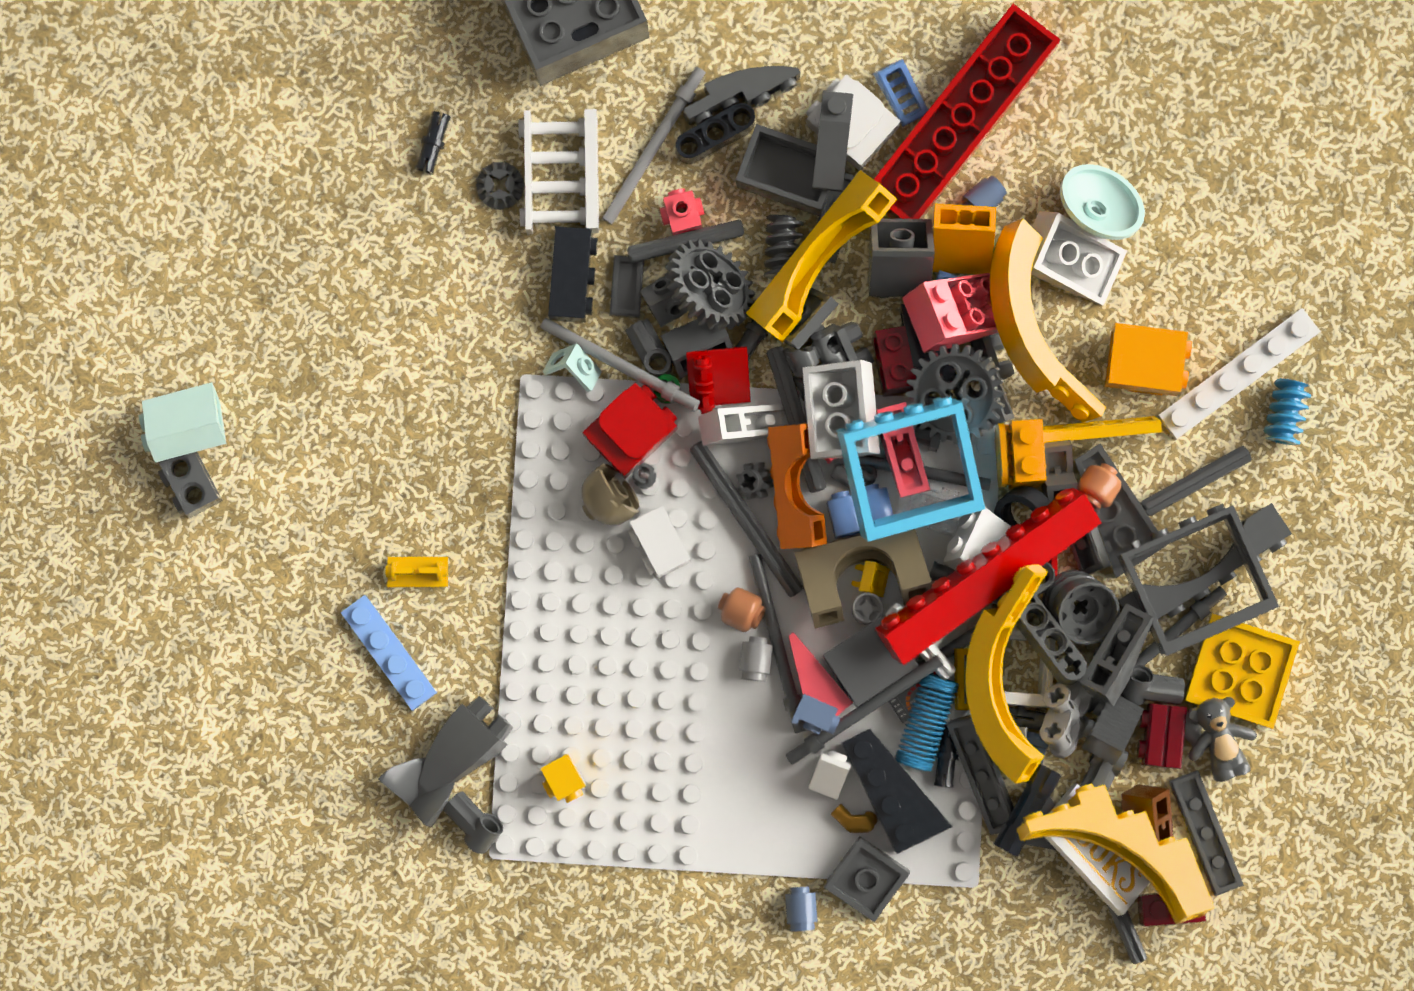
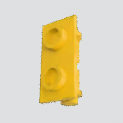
M387 557V565L385 567L387 587H448V557Z

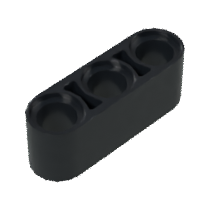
M746 103L735 104L682 133L676 140L677 158L685 164H693L749 134L755 125V112L753 108ZM741 113L746 114L750 121L746 125L740 126L733 119L737 114ZM712 128H719L723 131L724 135L718 140H712L707 136V133ZM692 142L698 149L695 153L689 155L682 152V145Z

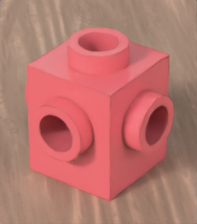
M685 188L670 191L668 197L663 198L664 207L659 208L663 225H670L672 236L702 229L700 216L705 215L700 197L694 198L692 190L686 192ZM680 209L686 210V212L679 213L677 211Z

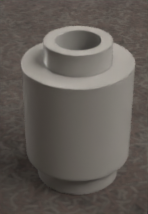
M749 636V642L742 643L739 671H742L741 679L766 682V674H770L773 645L767 644L768 638Z

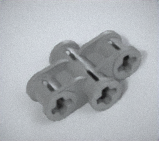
M1074 666L1065 668L1068 674L1076 670ZM1057 681L1055 685L1046 690L1043 696V701L1049 710L1040 729V736L1045 743L1049 744L1051 753L1058 758H1065L1074 752L1078 739L1084 737L1082 732L1089 721L1085 714L1090 707L1093 696L1086 692L1079 681L1073 685H1063Z

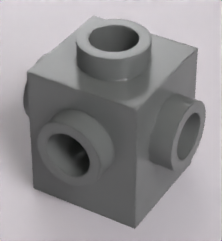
M664 277L657 279L654 283L640 290L649 310L660 327L689 312L686 308L683 310L679 309L680 300H672L671 297L675 294V291L667 289L666 286L671 281Z

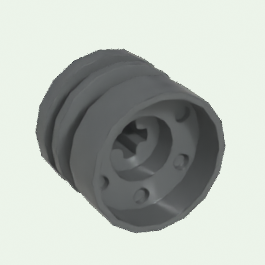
M1073 569L1061 572L1054 578L1053 583L1046 589L1042 598V603L1068 638L1078 644L1090 645L1104 640L1120 615L1119 601L1113 591L1085 571ZM1075 600L1078 602L1076 606L1073 604Z

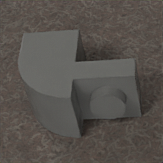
M1070 440L1044 443L1047 480L1041 485L1042 493L1050 502L1054 501L1055 496L1062 490L1072 487L1078 490L1077 481L1073 473L1072 444Z

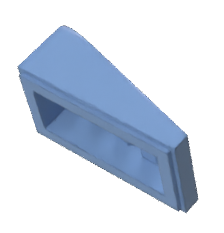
M903 59L897 60L873 73L896 117L901 121L902 127L926 114L928 108ZM898 71L900 77L888 82L886 77ZM902 82L906 84L907 87L893 93V87ZM910 92L912 98L899 104L897 99ZM914 103L917 104L919 108L904 115L903 109Z

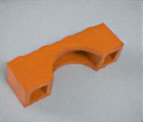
M808 424L768 427L767 444L771 452L772 465L770 474L774 481L775 496L773 502L777 511V537L780 541V549L807 548L827 544L824 513L813 509L804 499L800 489L801 470L810 458Z

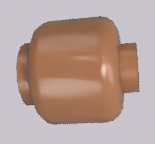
M1102 463L1100 466L1091 465L1087 467L1077 483L1078 490L1085 493L1092 507L1097 511L1100 508L1111 506L1121 489V481L1116 476L1117 470L1105 463Z
M738 587L733 589L730 594L725 592L718 604V609L722 611V622L742 632H748L751 628L756 629L765 613V607L762 606L760 596Z

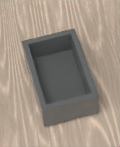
M756 124L736 177L737 188L822 217L831 193L828 190L812 189L816 144Z

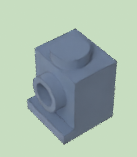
M803 694L791 723L797 725L798 721L801 720L805 722L802 728L820 735L821 730L834 734L841 717L835 715L838 710L837 708Z

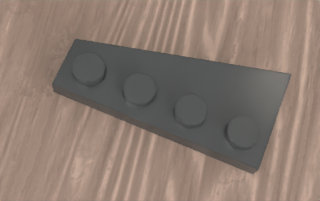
M1100 443L1075 459L1080 476L1083 475L1087 467L1091 465L1100 466L1102 463L1112 466L1118 472L1116 476L1121 481V489L1113 503L1107 508L1095 510L1102 522L1098 525L1115 577L1117 578L1124 573L1117 556L1124 553L1122 547L1137 540L1140 541L1141 545L1152 541L1150 535L1158 532V530ZM1165 546L1131 560L1133 565L1136 566Z

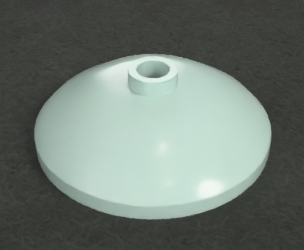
M1087 164L1074 167L1063 178L1060 185L1062 204L1069 217L1084 231L1103 239L1121 240L1131 237L1141 227L1145 215L1143 202L1135 188L1118 173L1102 166Z

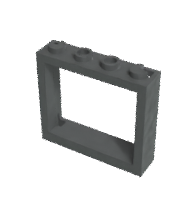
M1223 504L1206 510L1208 516L1198 521L1195 516L1178 523L1180 529L1169 533L1167 528L1150 535L1152 541L1141 545L1140 541L1137 540L1122 547L1124 553L1117 556L1141 611L1154 618L1150 631L1162 658L1279 607L1234 505L1226 509ZM1224 520L1260 602L1171 641H1167L1131 560Z

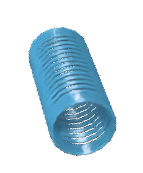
M929 674L920 680L919 684L945 694L933 692L922 687H917V689L945 700L919 692L915 694L943 705L928 702L917 697L914 700L941 710L914 702L912 705L941 716L916 708H910V710L939 721L909 713V716L937 726L928 725L908 718L907 721L934 731L908 723L905 725L935 737L905 728L903 729L904 732L926 738L932 742L907 734H902V737L930 747L905 739L900 740L902 743L924 749L930 753L906 745H898L902 749L922 754L928 758L900 749L897 750L895 759L899 763L927 772L932 771L933 761H935L933 756L937 755L935 751L939 750L937 746L941 745L939 743L942 740L940 736L944 734L941 730L945 729L943 725L947 724L945 720L949 719L947 715L950 714L948 709L952 708L950 704L954 703L952 699L956 698L954 694L959 689L958 683L949 679L942 680L939 676Z

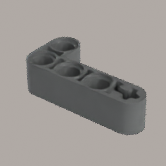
M1045 563L1041 567L1048 571L1045 576L1046 582L1039 585L1015 625L1056 680L1063 685H1073L1085 675L1087 663L1038 598L1053 583L1055 578L1053 567L1049 563ZM1026 614H1036L1040 620V625H1030L1026 620ZM1046 638H1053L1057 641V651H1051L1046 647ZM1065 652L1066 656L1058 662L1056 659ZM1073 665L1076 670L1068 674L1065 668Z

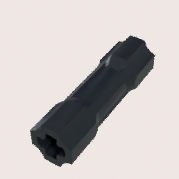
M1041 763L1038 765L1030 780L1026 782L1023 793L1009 819L1002 826L993 843L994 845L1014 856H1019L1027 840L1021 841L1016 829L1025 822L1024 818L1042 810L1047 798L1051 796L1062 776L1061 774Z

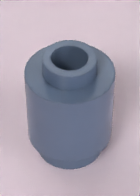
M991 175L988 179L983 178L962 196L964 201L962 205L997 207L1003 202V197L1007 194V191L1001 182Z
M809 886L792 887L791 894H785L787 924H790V931L815 930V922H818L816 892H809Z

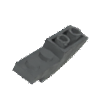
M762 66L735 71L704 84V91L707 96L684 108V117L689 125L695 122L699 125L712 118L713 112L721 108L726 110L738 104V99L741 97L746 104L750 106L754 104L755 107H760L772 99L770 95L781 90L782 93H786L798 85L796 81L800 80L801 73L797 67Z

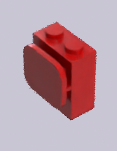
M636 382L611 402L601 412L600 416L582 432L583 436L624 479L634 471L637 465L643 463L678 430L677 425L674 423L678 418L666 406L661 409L653 401L657 398L656 395L646 385L640 387Z

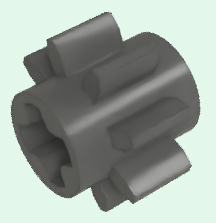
M758 462L755 465L753 463L744 464L745 471L741 474H736V477L739 479L738 491L742 490L747 493V499H754L757 496L759 498L768 497L767 490L774 487L770 471L764 468L765 463Z

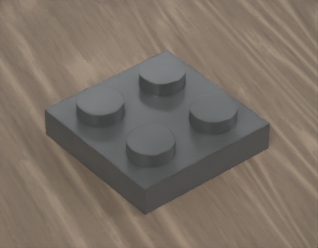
M859 836L825 882L824 888L875 922L910 875V870Z

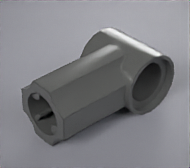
M648 318L632 324L625 330L647 373L657 378L664 374H671L672 362L670 355L665 350ZM656 358H662L666 361V366L662 370L657 371L650 367V363Z
M1135 665L1131 677L1120 696L1136 705L1143 704L1145 700L1181 704L1184 697V678L1153 674L1149 668Z
M1124 750L1115 765H1110L1109 762H1105L1104 759H1100L1092 753L1089 760V769L1080 786L1093 784L1095 788L1105 785L1108 792L1115 776L1117 777L1124 767L1129 752Z
M463 791L457 793L444 807L443 811L465 833L464 841L468 848L478 854L486 853L503 832L501 821L492 814L483 813Z

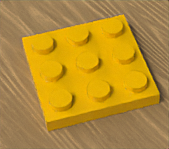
M1212 613L1207 624L1219 620L1223 616ZM1244 623L1203 640L1184 701L1199 706L1207 699H1223L1229 696L1235 701L1234 706L1230 709L1232 717L1273 729L1300 641Z

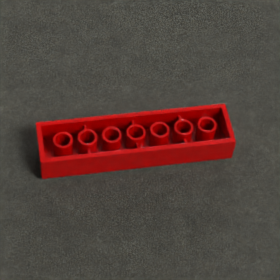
M1014 3L874 178L875 181L897 198L886 213L891 219H923L1057 49L1061 39Z

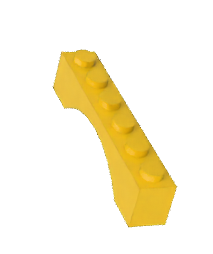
M860 170L746 314L783 343L801 320L809 290L826 262L853 236L879 223L897 198L880 183Z

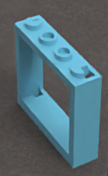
M951 396L946 398L939 397L934 399V404L924 407H922V404L909 405L903 408L904 412L894 415L892 412L879 413L874 416L875 420L864 423L863 420L851 421L852 423L845 424V428L837 430L860 535L865 540L872 541L985 510L962 402L954 398L951 399ZM951 415L969 494L872 520L855 441Z

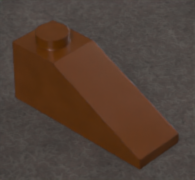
M1138 784L1121 794V809L1123 813L1133 810L1134 814L1146 811L1158 842L1174 837L1169 789Z

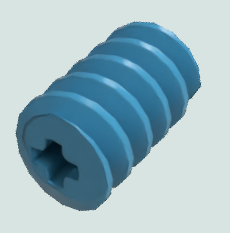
M1276 379L1274 385L1280 390L1273 391L1272 397L1278 402L1269 404V409L1274 413L1268 414L1266 420L1272 425L1265 426L1263 431L1270 436L1266 437L1269 441L1285 445H1300L1301 441L1295 439L1293 435L1303 433L1304 431L1296 426V422L1306 421V418L1298 413L1301 410L1309 409V406L1302 403L1301 400L1311 398L1312 395L1304 391V387H1309L1310 385L1290 379Z

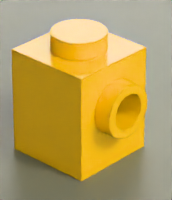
M569 754L540 768L546 778L542 785L550 799L555 796L558 801L565 799L566 803H569L583 795L581 789L586 787Z

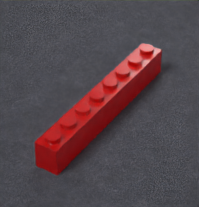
M1073 487L1062 490L1055 496L1054 501L1047 506L1035 509L1031 513L1030 518L1021 524L1010 527L1006 531V535L998 541L985 545L981 549L980 554L973 559L961 562L956 567V571L947 577L936 580L931 585V589L924 594L911 598L906 603V607L897 613L887 615L875 630L892 658L905 665L1011 589L1014 585L1013 578L1019 569L1029 565L1039 564L1043 566L1100 525L1102 522L1085 493Z

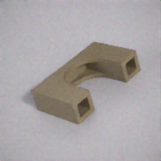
M915 529L872 541L865 540L861 535L848 539L841 538L829 544L807 547L802 551L795 552L799 575L815 629L845 621L837 591V582L841 574L854 564L871 561L889 568L897 580L904 605L914 596L922 595L931 589L932 581Z

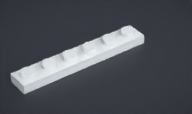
M1301 308L1157 417L1173 438L1177 440L1321 331L1304 309Z

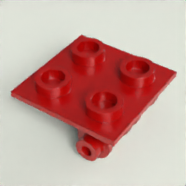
M747 347L686 352L689 395L700 401L698 409L701 414L711 412L715 405L751 402Z

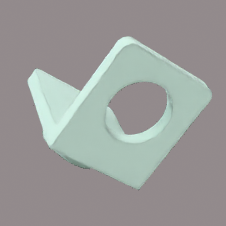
M577 343L554 352L543 370V373L548 375L566 368L587 392L593 390L601 374L599 367ZM562 356H564L557 364H555V362H556L559 358H561Z

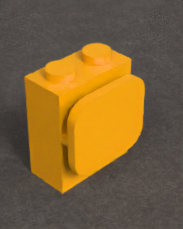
M935 204L932 228L935 252L932 272H939L940 270L947 273L960 274L991 272L996 228V207Z
M1115 323L1111 329L1105 387L1126 389L1131 392L1152 395H1179L1182 389H1186L1189 372L1184 370L1185 359H1190L1192 341H1187L1188 332Z
M1043 419L1011 421L1009 425L998 423L995 426L998 487H1006L1008 485V489L1019 486L1039 488L1047 480Z

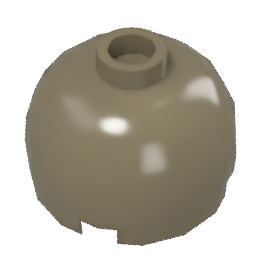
M602 463L585 479L582 485V500L584 503L582 509L591 520L596 519L606 525H619L628 521L639 512L636 509L640 507V503L629 483L624 480L621 484L615 477L619 472L608 464Z

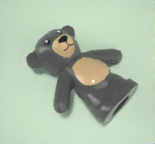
M1229 696L1223 699H1207L1196 709H1191L1188 712V717L1193 721H1197L1205 730L1191 748L1189 759L1191 761L1198 760L1206 748L1209 747L1212 776L1218 782L1227 781L1250 772V765L1234 737L1250 741L1255 740L1257 737V733L1254 730L1230 723V709L1234 706L1235 701Z

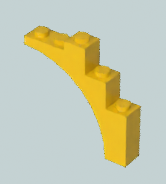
M1093 784L1081 786L1075 790L1076 794L1067 801V804L1052 809L1053 813L1044 816L1042 812L1030 814L1024 818L1025 822L1016 829L1021 841L1039 837H1068L1091 842L1112 851L1132 864L1151 882L1165 901L1176 924L1203 916L1214 909L1187 838L1176 841L1174 837H1169L1158 842L1146 811L1134 814V811L1130 810L1116 815L1105 785L1095 788Z

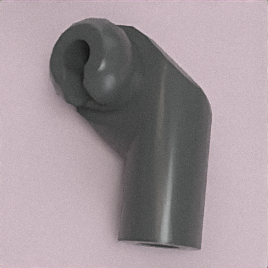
M837 464L831 477L850 488L845 467ZM869 465L861 468L865 486L873 484L877 478V470Z

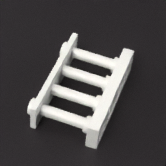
M584 109V118H579V122H532L530 110H524V120H519L518 122L519 138H524L525 208H520V226H525L527 235H533V223L580 222V225H586L587 229H592V233H599L597 110ZM532 134H579V137H585V148H579V151L532 152ZM579 163L580 166H585V178H580V181L532 182V164ZM580 193V196H586V207H580V210L533 211V194Z

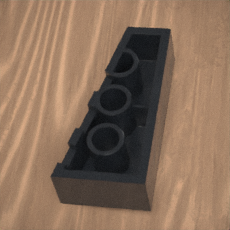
M871 729L841 743L895 854H899L953 827Z

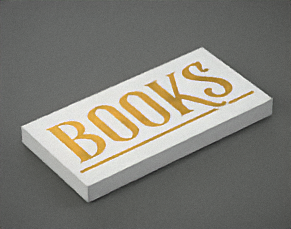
M1073 784L1054 808L1067 804V801L1076 794L1075 790L1081 786ZM1045 837L1117 916L1124 915L1150 883L1132 864L1110 850L1078 839Z

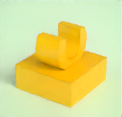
M865 561V565H855V569L863 573L861 581H852L851 585L859 588V591L873 593L883 598L890 569L871 561Z

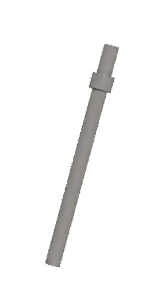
M696 66L685 85H680L674 95L676 97L675 101L602 219L611 225L614 223L686 104L690 105L696 95L694 91L706 73L703 69Z
M548 318L543 320L541 329L570 345L577 343L585 353L661 393L663 399L671 403L677 402L694 412L699 407L700 401L682 392L680 386L670 381L666 383Z

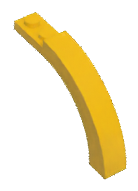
M1022 218L1004 226L998 238L991 263L990 297L1000 339L1016 370L1036 393L1047 389L1052 397L1059 400L1081 422L1101 417L1106 407L1056 359L1038 328L1032 307L1030 281L1033 261L1043 237Z
M1039 564L1019 569L1013 578L1014 585L1009 592L1001 597L997 604L998 608L985 609L973 632L966 662L967 702L976 732L991 759L1015 784L1029 781L1044 758V755L1030 744L1017 727L1006 702L1002 679L1003 658L1011 631L1048 572Z

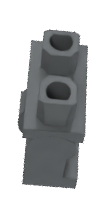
M850 322L841 326L835 324L827 326L811 336L812 345L803 348L804 351L792 350L790 348L783 349L788 365L793 375H795L793 376L794 383L802 401L805 402L803 367L816 366L819 363L818 359L822 363L820 365L856 360L874 362L868 348L862 347L856 351L853 349L851 343L863 337L857 323Z

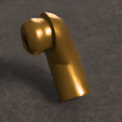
M842 804L831 813L849 833H868L875 828L878 822L876 814L872 811L852 815Z

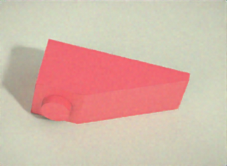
M904 402L876 410V413L892 412L893 415L904 412L903 408L907 406V403ZM913 425L880 434L900 498L930 491Z
M793 632L788 638L802 696L806 694L837 708L838 710L835 715L838 716L853 702Z

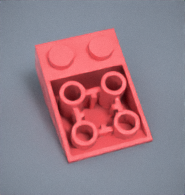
M990 272L923 282L902 297L924 353L931 350L939 351L940 346L943 345L949 349L952 348L953 344L961 345L998 333L990 297Z

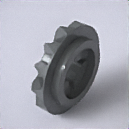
M492 162L487 167L482 168L476 179V191L480 200L488 207L498 210L507 209L520 200L524 191L523 177L516 167L507 162ZM509 176L505 182L509 194L500 189L493 192L495 185L491 177L501 181Z

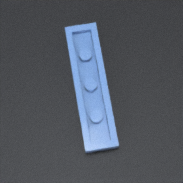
M366 595L341 612L347 623L412 711L437 694V691Z

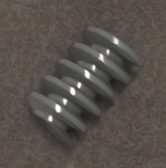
M766 216L768 221L773 222L766 225V231L773 235L765 238V243L772 246L765 249V255L771 258L764 261V267L770 270L764 273L765 278L774 279L800 246L794 242L796 239L803 238V234L796 232L795 228L804 226V222L792 216Z

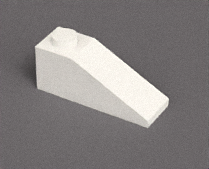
M782 404L723 408L698 416L703 446L768 438V427L788 425Z

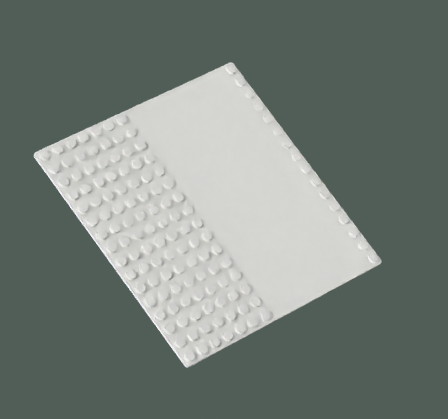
M523 375L520 378L498 709V715L507 720L513 726V729L504 740L508 745L495 757L492 815L501 821L503 832L489 848V856L497 860L828 879L857 838L861 836L910 870V875L903 884L975 888L979 883L982 813L960 758L959 761L955 762L954 788L945 787L946 774L943 777L942 787L934 786L938 758H935V761H933L934 765L930 772L899 763L953 826L899 854H895L879 819L875 828L868 833H849L831 815L840 804L852 815L864 814L866 811L875 813L841 744L842 742L871 729L894 758L898 749L928 758L922 754L902 749L898 745L902 744L930 753L924 749L902 743L900 740L905 739L930 747L902 737V734H907L932 742L926 738L904 732L903 729H910L931 737L935 736L909 728L905 724H912L930 731L934 730L909 721L902 723L889 702H887L824 744L825 747L817 753L813 754L811 752L793 765L788 761L786 754L803 744L804 739L813 732L807 730L797 734L794 733L789 710H785L783 703L785 694L773 650L770 674H766V682L741 679L742 671H739L742 643L749 642V636L768 638L767 644L772 645L766 621L763 616L756 629L751 628L748 632H742L722 622V611L718 609V604L725 592L730 594L737 587L758 595L749 556L760 553L690 452V448L693 445L702 441L698 416L703 414L700 413V410L697 408L694 412L677 402L664 404L656 398L653 400L661 409L665 406L669 408L678 418L674 422L678 430L643 462L655 469L654 473L656 472L657 477L652 487L642 489L636 486L634 483L636 481L632 478L633 472L626 479L619 473L615 475L621 484L624 480L629 483L638 498L640 507L636 509L639 512L628 521L619 525H606L596 519L591 520L582 509L584 505L582 485L590 473L602 463L613 466L583 436L582 432L600 416L601 412L632 384L636 382L640 387L644 384L633 380L598 378L593 390L587 392L574 377ZM680 383L681 391L689 395V384ZM750 387L751 402L715 405L712 411L723 408L782 404L778 389ZM798 392V396L807 421L806 402L802 401V398ZM875 395L876 410L904 402L908 406L914 402V398ZM917 424L913 425L914 432L916 431ZM995 426L991 430H982L983 436L980 438L971 432V445L978 476L991 479L989 491L982 489L981 491L985 508L994 513L996 503L998 502ZM879 434L880 454L871 456L887 459ZM767 438L707 446L737 491L739 479L736 477V474H741L745 471L744 464L753 463L755 465V463L764 462V468L769 471L771 469V452L767 444ZM940 440L937 452L929 451V446L918 443L924 466L964 474L958 443L954 444L949 441L943 443ZM818 459L826 482V488L811 493L808 489L803 470H801L800 489L806 502L813 509L824 513L827 544L836 539L826 503L832 500V494L849 491L851 495L850 488L831 477L837 464H833V461L828 464L825 459ZM876 469L877 478L873 483L879 484V488L887 487L893 514L969 494L966 486L927 479L930 491L900 498L892 472ZM644 472L640 475V478L645 480L649 477V474ZM774 487L767 490L768 497L765 498L757 496L754 499H747V493L742 490L738 491L802 584L795 552L802 551L804 548L780 549V541L777 537V511L773 502L775 496ZM663 505L691 562L658 579L656 573L649 574L642 561L646 554L642 546L635 547L628 531L632 530L631 521ZM961 516L915 529L929 574L934 561L950 567L943 561L948 552L947 546L957 533ZM860 533L848 537H843V539L859 536ZM762 558L797 695L800 694L802 699L803 696L788 638L793 632L848 696L822 656L868 626L857 622L851 610L857 596L864 593L859 591V588L851 585L852 581L859 582L862 578L863 572L856 570L855 565H865V562L850 566L838 579L837 591L845 621L815 629L804 589L794 597H789ZM891 570L889 571L884 597H879L883 605L880 617L886 615L887 610L896 603L900 604L903 608L906 607L903 603L897 580ZM991 602L949 632L938 648L941 649L975 627L985 609H992L993 603ZM919 654L920 659H918V660L916 661L917 663H919V662H921L922 660H924L923 657H922L920 654ZM953 655V656L949 657L948 660H949V661L953 664V666H954V655ZM964 655V704H966V655ZM953 674V675L949 678V680L955 682V680H954V674ZM954 698L952 699L954 703L950 704L952 708L948 709L950 711V714L947 715L949 719L945 721L948 723L949 720L971 715L970 710H955ZM852 703L838 717L842 718L856 708L855 705ZM931 705L928 706L929 708L941 710ZM925 709L922 710V711L927 712V713H930V714H934V715L941 716V715H939V714H936V713H934V712H931V711H928V710H925ZM919 713L916 714V715H919V716H922V717H925V718H928V719H931V720L939 721V720H936V719H934V718H932V717H929V716H926V715H922V714H919ZM914 717L911 718L926 723L928 725L937 726L927 721H923ZM830 750L847 756L845 762L851 764L837 800L808 789L820 755L822 753L827 755ZM566 754L570 755L586 787L581 789L583 795L569 803H566L565 799L558 801L555 796L551 799L549 798L542 785L546 778L540 769Z

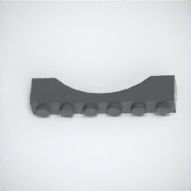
M1272 503L1241 522L1259 561L1262 560L1259 554L1267 549H1270L1272 553L1287 544L1284 538L1292 534ZM1233 542L1229 551L1219 563L1204 575L1177 585L1155 586L1143 584V588L1157 619L1165 614H1168L1171 618L1185 609L1183 603L1193 597L1196 602L1211 593L1208 587L1218 581L1220 585H1223L1237 575L1234 570L1244 564ZM1133 591L1118 600L1120 612L1126 603L1141 610Z

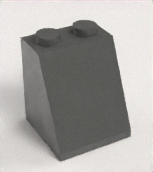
M881 219L879 223L870 227L869 296L879 298L904 297L923 282L932 280L935 251L931 219Z

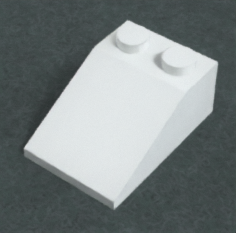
M1039 211L1032 228L1043 237V240L1036 252L1031 275L1103 306L1127 251L1106 239L1089 234L1074 221L1058 212Z

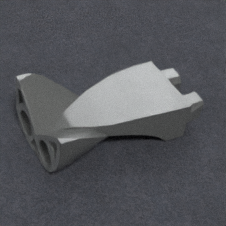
M480 696L468 706L461 704L454 711L437 734L426 758L413 759L395 765L378 778L411 807L425 826L432 827L448 802L457 781L496 757L508 745L504 740L513 729V726L500 715L488 726L483 719L492 711L493 707Z

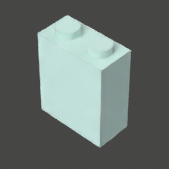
M212 382L142 401L143 414H139V421L145 434L141 435V441L145 452H151L155 463L226 444L221 403Z

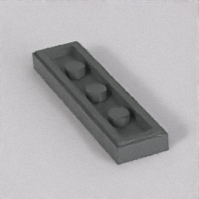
M971 715L949 720L946 725L990 835L998 834L1014 809L1000 770L985 750L976 732Z
M1196 770L1170 780V787L1213 895L1218 896L1243 886L1244 884L1199 771Z

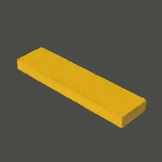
M1156 416L1043 426L1044 443L1162 432L1161 421Z

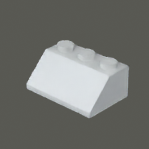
M863 360L802 368L811 459L843 458L837 430L845 428V424L852 423L851 421L863 420V423L875 420L874 416L877 413L872 363ZM879 435L855 441L858 457L880 454Z

